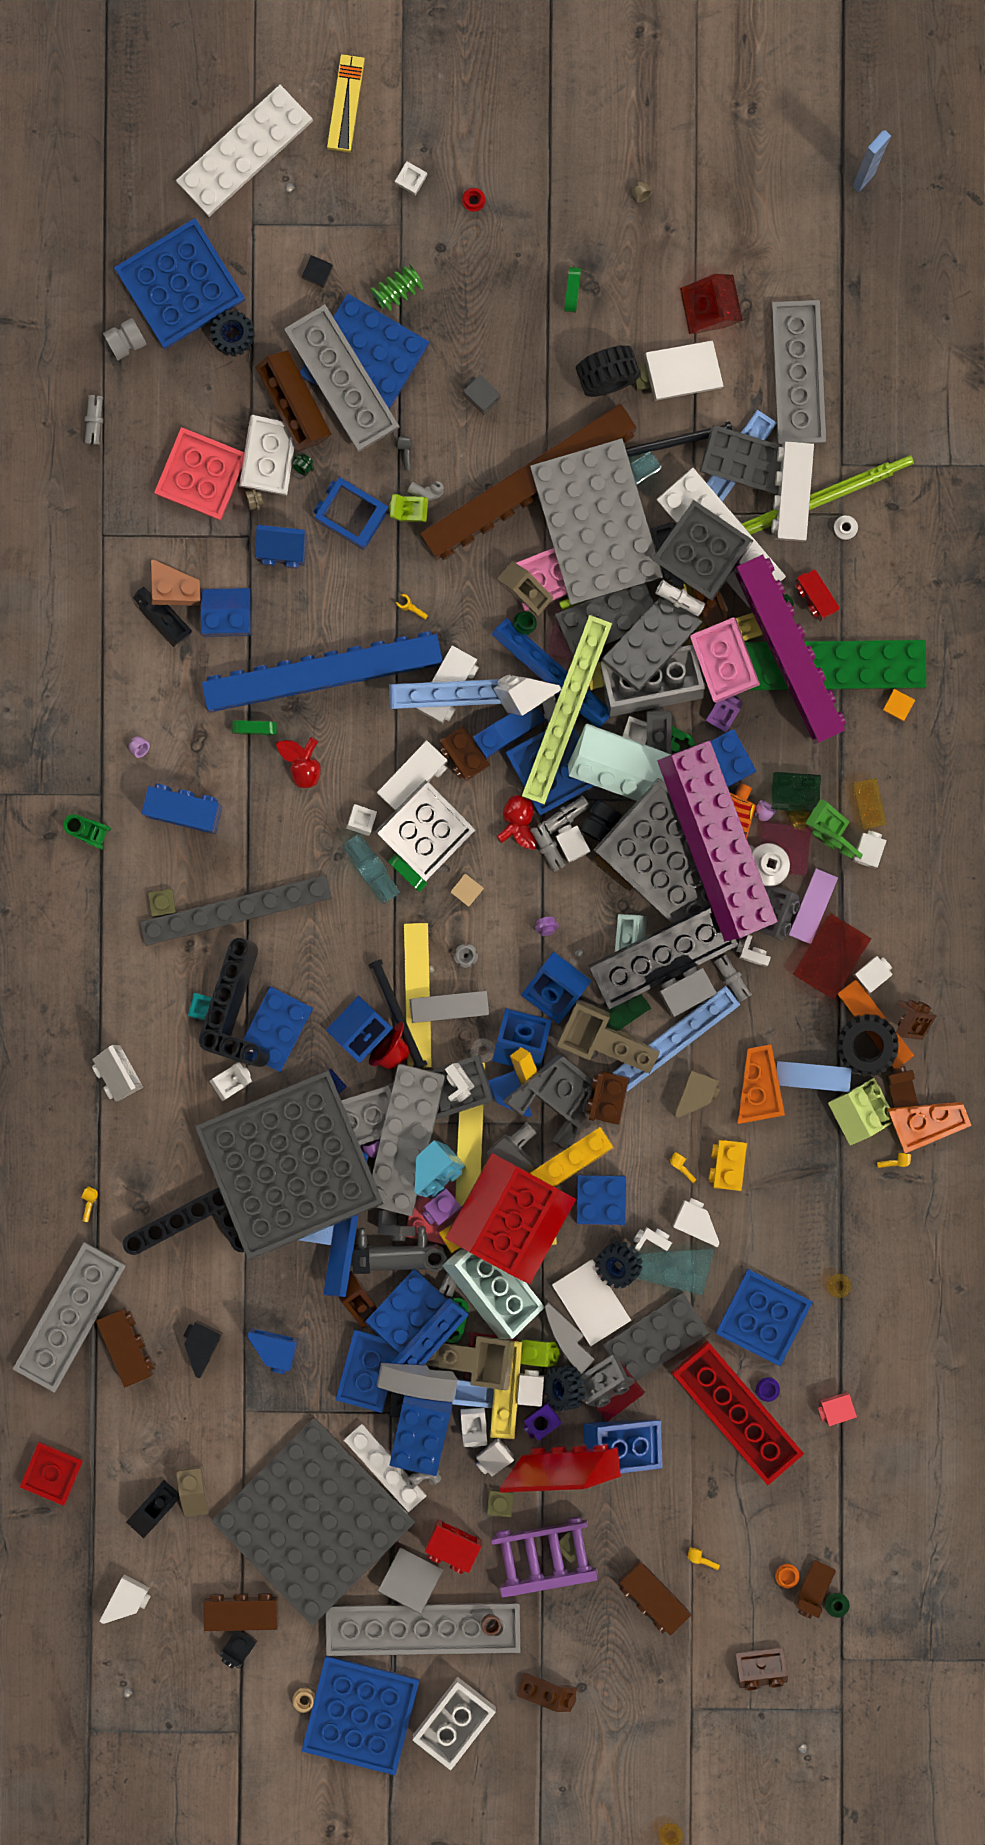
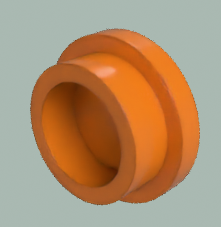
M791 1564L779 1566L775 1572L776 1582L782 1588L789 1589L794 1587L799 1581L797 1568Z

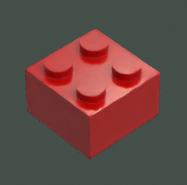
M438 1519L426 1544L425 1553L428 1554L427 1558L436 1563L444 1561L450 1564L449 1568L457 1573L463 1574L464 1571L469 1573L481 1549L482 1540Z

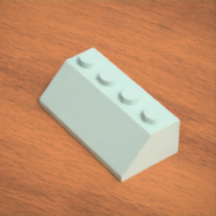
M586 724L568 763V772L572 778L638 801L657 778L665 783L657 760L671 754Z
M463 1248L459 1249L442 1265L500 1339H513L545 1308L526 1282L506 1273Z

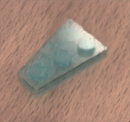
M715 1248L639 1253L640 1255L637 1259L642 1258L640 1266L643 1267L637 1279L703 1295Z

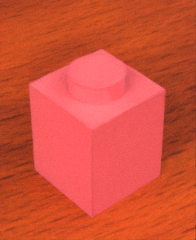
M848 1392L820 1400L821 1407L817 1408L821 1421H826L829 1426L857 1418Z

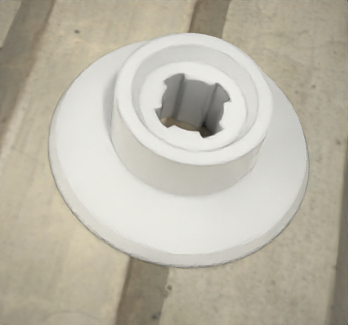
M765 843L756 847L752 851V855L764 886L780 884L785 880L790 870V861L787 853L780 846L772 843ZM768 860L774 861L773 868L767 867Z

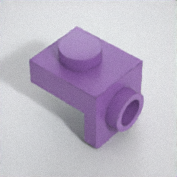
M446 1188L422 1207L424 1211L422 1216L429 1225L434 1223L437 1227L458 1211L461 1206Z

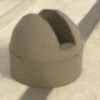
M638 181V186L635 187L633 185L631 190L634 199L638 203L645 201L652 194L650 186L643 181Z

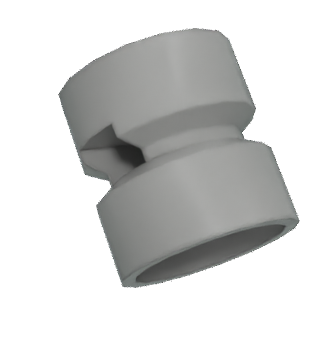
M133 318L124 321L121 324V329L118 330L116 327H113L103 333L117 360L128 356L130 353L129 349L139 350L147 345Z

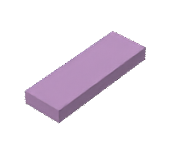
M815 869L788 934L789 936L808 944L812 943L838 877Z

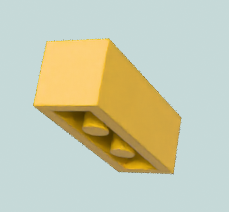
M521 1047L510 1055L521 1085L538 1072L531 1053Z

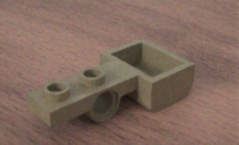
M577 1000L557 1042V1046L588 1060L591 1059L596 1050L650 1074L660 1050L637 1041L634 1036L624 1031H615L606 1027L610 1018L609 1012L587 1002Z
M477 1336L475 1348L460 1344L443 1343L424 1365L472 1373L471 1385L509 1390L515 1341Z

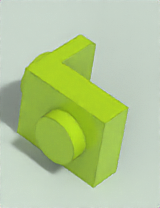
M392 494V500L389 504L391 518L400 522H426L428 498L403 497L398 494Z
M527 1339L521 1341L520 1364L541 1367L557 1365L560 1355L558 1342Z

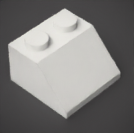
M513 675L504 676L498 681L499 685L493 688L506 712L521 716L562 690L559 685Z

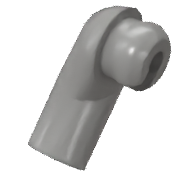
M435 481L432 485L424 488L412 482L407 492L415 497H426L429 502L442 496L444 486L441 482Z
M438 1470L437 1476L413 1472L406 1479V1484L412 1489L427 1479L431 1485L438 1484L441 1481L440 1471Z

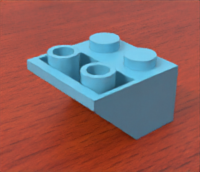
M434 1140L416 1157L414 1192L417 1195L430 1199L432 1197L435 1198L445 1190L444 1186L450 1180L454 1181L462 1174L461 1170L465 1165L447 1144Z

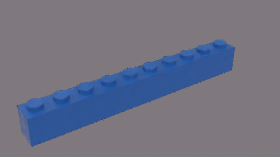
M431 631L417 634L418 638L408 639V636L395 638V643L385 644V641L371 643L370 648L362 649L361 646L350 647L347 649L348 652L338 654V651H330L324 653V657L317 659L312 655L300 658L301 662L291 664V660L278 662L277 667L273 668L262 665L254 667L253 672L244 673V670L230 672L229 677L221 678V675L209 676L207 681L202 682L207 710L211 713L440 666L443 661L437 634L432 635Z

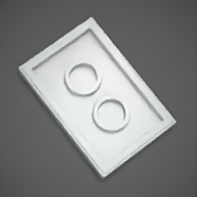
M713 341L644 354L654 401L724 387Z
M255 415L250 416L240 487L287 495L295 444L283 421Z
M593 1259L552 1284L590 1346L631 1321L611 1287L606 1285V1279L602 1282L600 1278L603 1275H597L596 1271L599 1268L595 1267Z

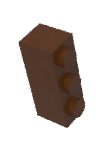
M123 1308L96 1321L124 1388L153 1375L154 1363L151 1357H146L143 1347H146L142 1335L135 1332L133 1325H136V1321L131 1311L127 1312L126 1308Z
M640 1559L619 1579V1583L622 1585L619 1589L629 1599L633 1597L638 1602L636 1607L645 1616L650 1614L656 1620L653 1624L662 1634L667 1632L671 1636L691 1616L690 1611Z
M247 1593L234 1594V1598H224V1594H210L209 1598L204 1600V1631L278 1629V1597H272V1593H259L258 1597H248Z

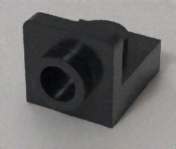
M235 1631L219 1654L222 1657L221 1661L230 1668L237 1667L239 1669L257 1643V1640L244 1631Z

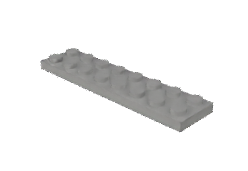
M520 1602L426 1604L421 1614L402 1604L333 1605L326 1612V1656L520 1653ZM487 1614L497 1616L501 1622V1629L496 1635H487L481 1628V1621ZM491 1619V1620L485 1625V1627L487 1628V1626H488L494 1619Z

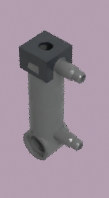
M425 1226L418 1228V1245L370 1247V1244H367L365 1228H359L357 1244H354L352 1254L353 1274H370V1271L417 1269H428L429 1271L437 1272L444 1268L442 1265L447 1262V1251L440 1243L434 1242L427 1245ZM435 1252L440 1254L442 1258L439 1261H432L428 1256Z

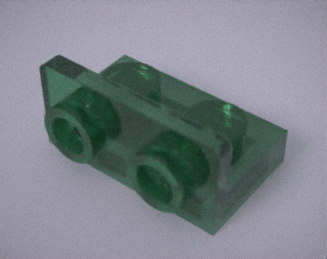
M774 772L771 786V809L812 812L820 801L821 775Z

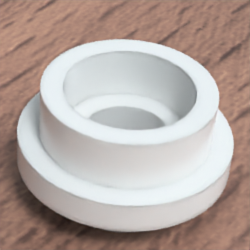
M841 516L834 524L836 536L843 540L853 538L858 531V524L851 516ZM842 524H849L850 530L844 531L842 529Z

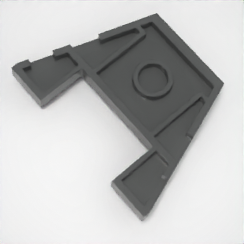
M557 1055L505 1098L503 1102L516 1113L523 1115L534 1097H538L565 1119L564 1124L552 1142L562 1150H566L573 1145L576 1134L579 1135L581 1129L579 1123L583 1111L586 1112L593 1091L591 1090L593 1080L565 1057Z

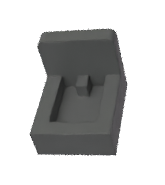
M389 1210L379 1211L378 1234L391 1235V1240L405 1241L406 1236H415L416 1227L397 1225V1212Z

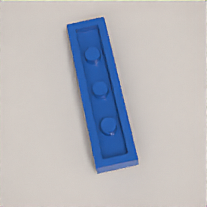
M449 1298L391 1364L424 1365L467 1318L468 1312Z

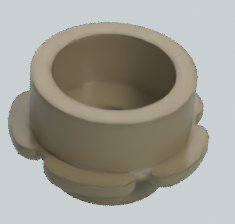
M252 488L250 491L245 492L248 507L250 510L257 509L259 511V505H263L260 490L255 491Z

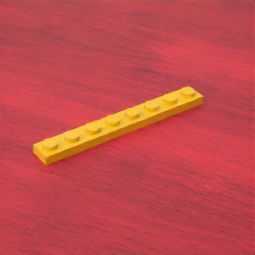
M599 1127L530 1174L556 1187L614 1149V1146L603 1129ZM451 1224L439 1232L451 1253H455L461 1247L445 1239L452 1226Z

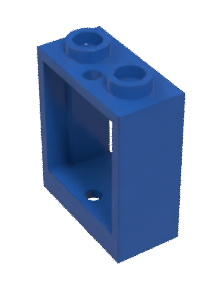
M339 477L336 482L333 480L326 490L328 496L325 501H319L313 512L316 514L314 517L315 521L360 549L365 550L389 512V507ZM341 488L376 508L359 537L324 517Z

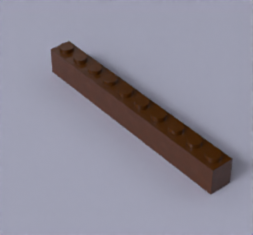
M619 404L420 533L421 538L436 561L440 558L443 561L448 559L455 553L454 549L460 545L463 548L468 546L475 540L474 536L480 532L483 535L488 533L495 527L494 523L500 519L503 522L508 520L515 514L514 510L520 506L524 509L535 501L533 498L538 495L530 468L531 465L619 439H623L625 444L635 437L633 433L636 432V425L622 404Z

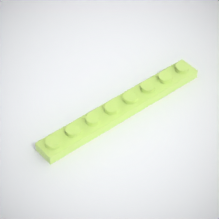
M589 615L523 791V797L545 805L612 623Z

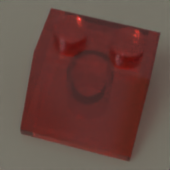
M713 274L680 288L689 334L722 329L743 321L734 275Z

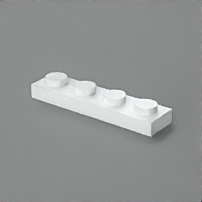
M363 1423L344 1439L348 1446L408 1512L427 1496L418 1485L413 1489L407 1486L406 1479L409 1475L404 1469L389 1466L391 1455Z

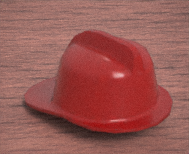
M402 1021L372 1051L369 1058L370 1066L380 1065L386 1069H393L407 1059L409 1049L400 1038L404 1028Z

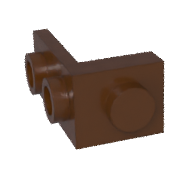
M906 1066L892 1069V1074L886 1075L894 1108L919 1106L913 1085V1080L915 1079L913 1070H906Z
M817 1560L813 1561L794 1602L796 1608L799 1609V1614L809 1619L812 1616L820 1617L823 1610L820 1605L836 1573L834 1568Z
M523 1673L517 1696L555 1712H571L576 1703L577 1688L571 1685H556L531 1674Z

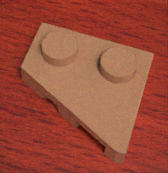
M151 560L152 605H200V581L156 560Z

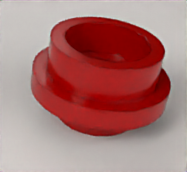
M470 188L462 196V204L470 212L480 211L486 202L484 193L478 188ZM476 197L478 202L471 204L469 202L470 198Z

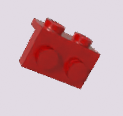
M815 569L796 578V585L794 587L801 598L804 597L808 602L807 608L814 618L817 617L821 622L840 609Z

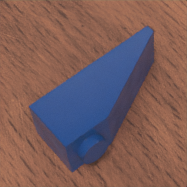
M536 706L523 716L516 714L507 715L474 736L473 740L485 758L489 759L546 721V719Z

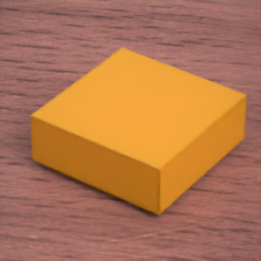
M893 689L882 711L904 722L915 699Z

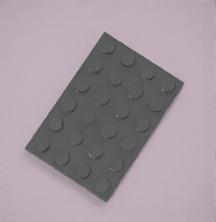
M657 778L593 850L673 924L711 904L667 786L661 779Z

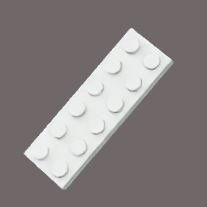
M279 85L183 173L176 182L203 212L210 217L311 124L313 119Z
M691 468L656 499L676 524L692 501L695 500L750 537L753 543L739 561L740 565L762 554L765 559L769 557L694 468ZM770 558L775 569L772 573L775 580L782 581L786 576ZM732 571L726 582L750 608Z

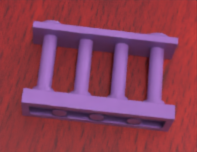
M579 1516L567 1519L568 1523L513 1533L509 1529L496 1532V1536L492 1537L491 1542L492 1545L501 1544L507 1575L505 1584H502L500 1588L502 1598L597 1581L599 1577L597 1567L591 1568V1565L587 1562L581 1528L588 1527V1519L582 1520ZM572 1530L578 1567H576V1571L567 1572V1569H564L557 1533ZM548 1535L555 1570L553 1575L543 1576V1573H540L534 1537ZM524 1539L531 1575H529V1579L520 1581L519 1577L516 1576L510 1541Z

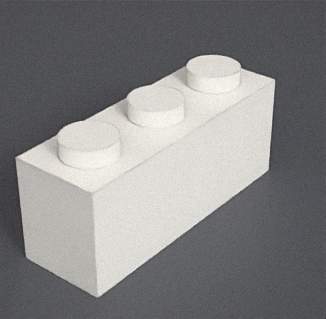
M451 646L432 682L467 681L468 678L473 679L479 669L476 666L477 659ZM453 706L417 708L419 712L441 724L445 720L450 721L456 710Z
M426 740L377 794L390 807L396 810L424 780L430 782L434 776L439 778L448 769L445 766L448 760Z

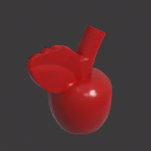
M313 737L309 738L304 749L298 742L293 740L278 741L276 743L280 755L286 761L292 762L290 765L291 778L294 785L299 788H312L317 785L320 778V763L316 759L311 758L313 750L319 742Z
M515 795L507 801L502 817L509 824L496 836L500 843L505 842L512 835L515 843L519 844L520 847L529 850L536 849L537 841L530 831L532 828L528 826L533 816V802L530 799Z

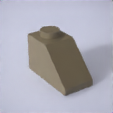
M513 561L497 578L514 597L537 616L553 599L550 593L529 571Z
M690 1071L674 1116L680 1118L710 1104L712 1099L716 1100L721 1088L717 1086L718 1080Z
M203 1465L179 1468L176 1474L184 1517L209 1514Z

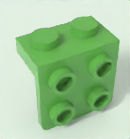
M820 799L805 823L813 829L811 834L823 840L822 843L833 850L835 848L840 849L839 852L850 859L853 856L859 859L862 858L863 854L841 837L850 821L828 802Z

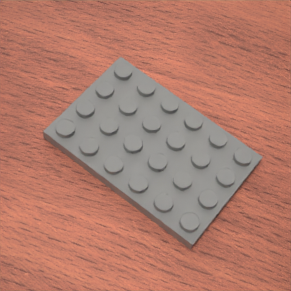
M623 439L530 466L571 605L663 578L659 564L652 560L656 552Z

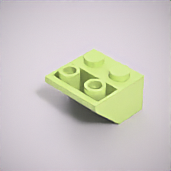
M875 1078L828 1102L850 1146L873 1136L892 1124L887 1111L890 1106Z

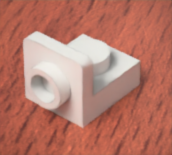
M746 935L745 939L741 938L736 952L740 953L739 959L767 967L771 958L766 955L767 951L756 947L749 950L752 936Z
M459 1063L451 1064L445 1069L448 1073L446 1077L453 1087H457L458 1090L451 1094L448 1099L450 1102L456 1100L461 1102L471 1095L470 1090L475 1086Z

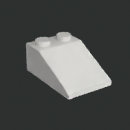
M111 1045L92 1059L95 1063L92 1068L98 1078L102 1077L105 1081L106 1086L103 1088L110 1100L114 1098L115 1101H120L143 1088L121 1045Z

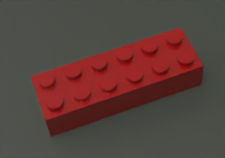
M708 1340L671 1371L673 1376L767 1486L804 1455L803 1451Z

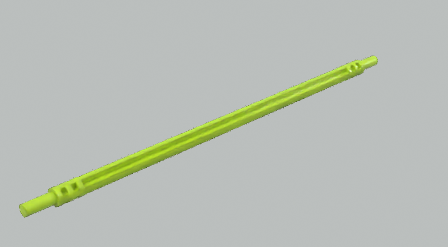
M909 455L890 464L886 462L810 494L809 510L892 476L893 472L914 464L912 456ZM777 510L769 511L741 524L750 535L772 526L773 519H777ZM569 598L559 602L562 611L583 603L579 602L571 605Z

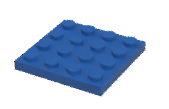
M196 218L114 267L164 350L218 318L220 313L224 314L225 311L231 310L245 301V297Z
M347 294L333 318L390 410L427 349L429 341ZM304 365L300 371L302 378L318 387L308 368Z
M325 1656L302 1752L396 1775L420 1679L333 1656Z

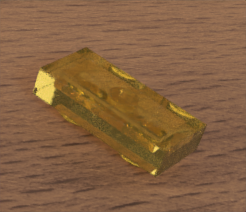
M877 778L852 783L862 830L887 825Z

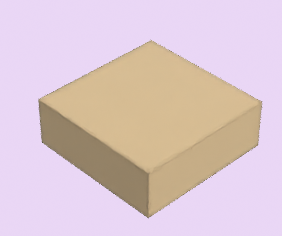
M464 874L450 893L470 907L484 888L467 874Z

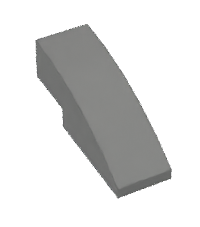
M487 991L409 999L412 1023L489 1015Z
M547 1301L545 1309L554 1337L569 1361L582 1374L595 1359L578 1343L583 1334Z
M381 1363L377 1387L422 1399L453 1402L458 1379L453 1371L429 1370L425 1365Z

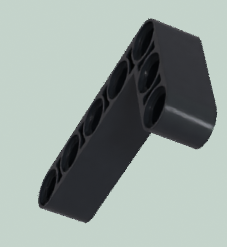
M235 938L229 944L199 1036V1045L205 1051L247 1065L263 1067L270 1058L267 1048L231 1036L258 954V948L255 943L243 938ZM245 945L246 950L244 954L241 955V948ZM238 968V974L234 978L233 973ZM230 991L231 997L226 1001V994ZM223 1014V1021L219 1024V1017ZM214 1037H216V1043L212 1047L211 1041ZM236 1043V1051L232 1053V1047ZM257 1050V1058L253 1061V1053Z
M220 1188L213 1189L130 1233L123 1240V1248L126 1253L136 1255L215 1214L233 1249L237 1252H245L236 1243L238 1234L235 1226H229L225 1222V1217L229 1213L226 1204L218 1205L214 1201L215 1193L221 1192ZM195 1203L203 1204L205 1207L204 1215L196 1216L193 1213L192 1209ZM175 1214L183 1217L184 1223L180 1228L172 1225L171 1218ZM152 1226H159L162 1229L161 1238L155 1239L150 1235ZM131 1237H136L140 1240L141 1246L138 1250H133L129 1247Z

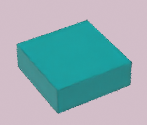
M194 993L188 1016L205 1020L212 997Z

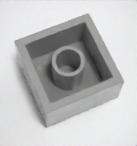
M695 966L682 973L683 979L678 982L673 978L660 985L663 990L658 993L671 1017H675L717 994L703 968L697 970Z

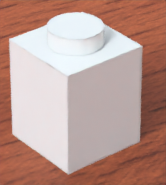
M570 824L558 830L559 835L556 836V840L568 863L590 853V849L578 826L572 828Z
M869 830L867 834L862 833L856 849L863 856L861 859L854 856L852 862L873 869L878 868L886 840L881 839L882 834Z
M876 956L854 973L853 976L867 993H871L893 974L889 971L892 967L883 957L879 959Z
M525 1370V1374L520 1373L518 1405L542 1406L544 1375H539L538 1370Z

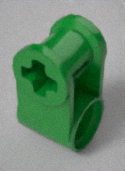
M76 814L67 816L63 822L66 833L103 850L104 846L102 844L107 832L111 831V827ZM73 819H78L81 822V828L77 832H71L68 827Z

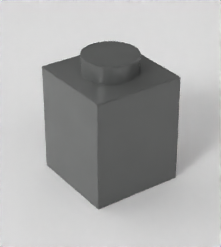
M479 375L476 379L471 377L463 386L465 388L463 391L464 397L483 415L501 399V394L482 375Z

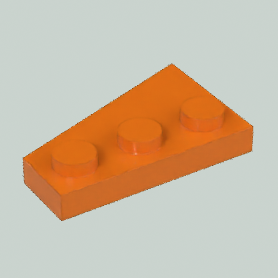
M772 1044L748 1048L738 1124L785 1115Z
M962 1102L887 1109L905 1154L972 1126Z

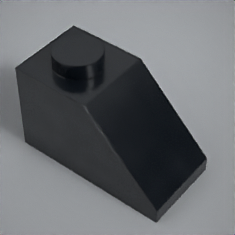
M198 1320L194 1325H188L183 1337L187 1338L184 1345L195 1377L200 1379L223 1333Z
M163 1480L126 1523L144 1539L180 1499L179 1493Z

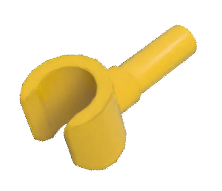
M401 594L408 602L404 606L396 602L397 606L403 611L410 610L426 620L428 614L415 607L406 594Z
M675 1152L670 1159V1164L680 1170L691 1183H694L697 1179L683 1166L686 1158Z
M898 1153V1160L877 1162L878 1168L889 1166L906 1167L911 1162V1154Z
M89 1186L81 1196L82 1199L88 1201L82 1220L84 1222L89 1221L91 1208L98 1197V1192Z
M693 1547L689 1548L687 1557L692 1563H701L715 1570L719 1569V1564L701 1557L703 1550Z

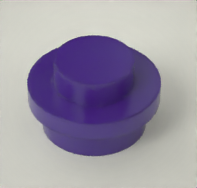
M765 1377L758 1381L756 1394L761 1400L771 1402L779 1396L780 1386L775 1379Z

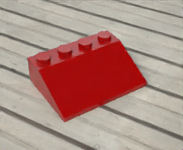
M608 1444L594 1445L593 1449H587V1445L573 1446L572 1450H566V1446H556L551 1448L552 1451H545V1447L531 1448V1453L522 1455L500 1487V1493L587 1489L621 1477L618 1447L608 1448Z

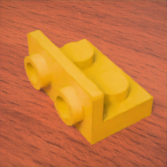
M718 1140L717 1144H713L711 1158L715 1159V1167L710 1168L709 1182L713 1183V1188L742 1191L747 1143Z

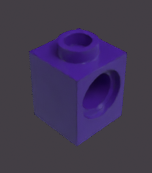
M546 1402L524 1418L526 1425L523 1428L531 1439L536 1437L539 1441L562 1424V1421L549 1406V1403ZM539 1416H543L548 1420L547 1426L543 1429H539L534 1425V1420Z

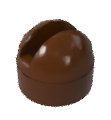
M487 1614L481 1621V1628L487 1635H496L501 1629V1622L497 1616ZM491 1619H494V1620L487 1626V1628H486L485 1625H486Z

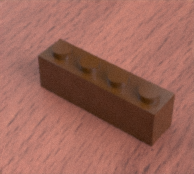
M289 350L269 355L255 366L298 451L317 446L332 435Z

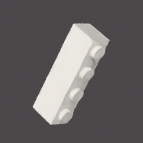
M784 442L782 447L778 448L777 462H781L780 471L776 472L775 486H779V493L774 496L773 509L777 510V519H773L771 533L775 534V540L804 542L807 539L814 444Z

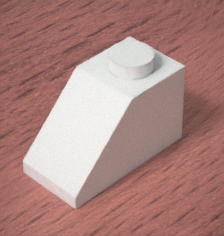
M693 1198L689 1202L684 1200L672 1226L718 1247L719 1240L708 1211L703 1209L704 1203Z
M496 1438L476 1455L478 1460L476 1465L484 1474L489 1473L491 1476H494L514 1461V1454L500 1438Z
M124 1574L99 1622L105 1624L136 1614L140 1607L145 1609L151 1597L147 1594L150 1587Z

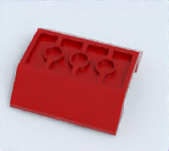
M491 1153L445 1239L506 1273L531 1284L576 1199Z

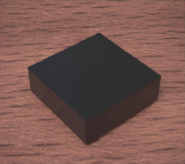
M311 255L303 272L302 279L324 288L332 271L333 264Z

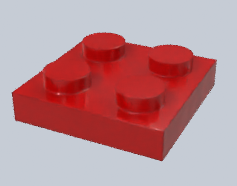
M39 1441L20 1488L65 1506L84 1460Z

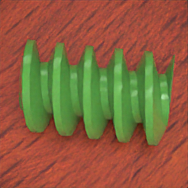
M411 265L410 270L405 266L401 268L402 275L395 271L393 273L394 280L386 277L387 286L379 282V291L373 287L370 288L373 298L382 311L385 307L391 312L392 302L400 306L399 297L407 301L408 291L415 296L416 286L424 290L420 277Z

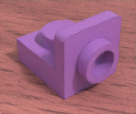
M734 695L717 702L706 721L727 732L743 705L740 697Z

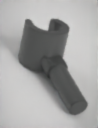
M399 436L397 449L404 450L405 470H411V439Z

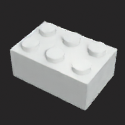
M457 1677L415 1731L412 1740L444 1766L452 1770L496 1713V1706Z

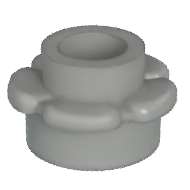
M470 944L458 946L457 952L454 954L456 963L461 964V967L464 968L475 964L478 959L475 947ZM465 953L468 954V958H464Z

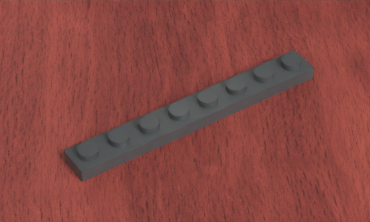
M323 875L143 921L140 924L145 944L148 946L332 899L327 876Z

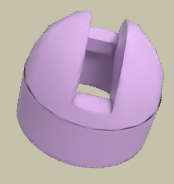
M133 737V741L128 744V748L134 756L141 758L148 752L150 744L142 737Z
M760 800L755 807L754 815L760 821H767L776 811L769 803Z

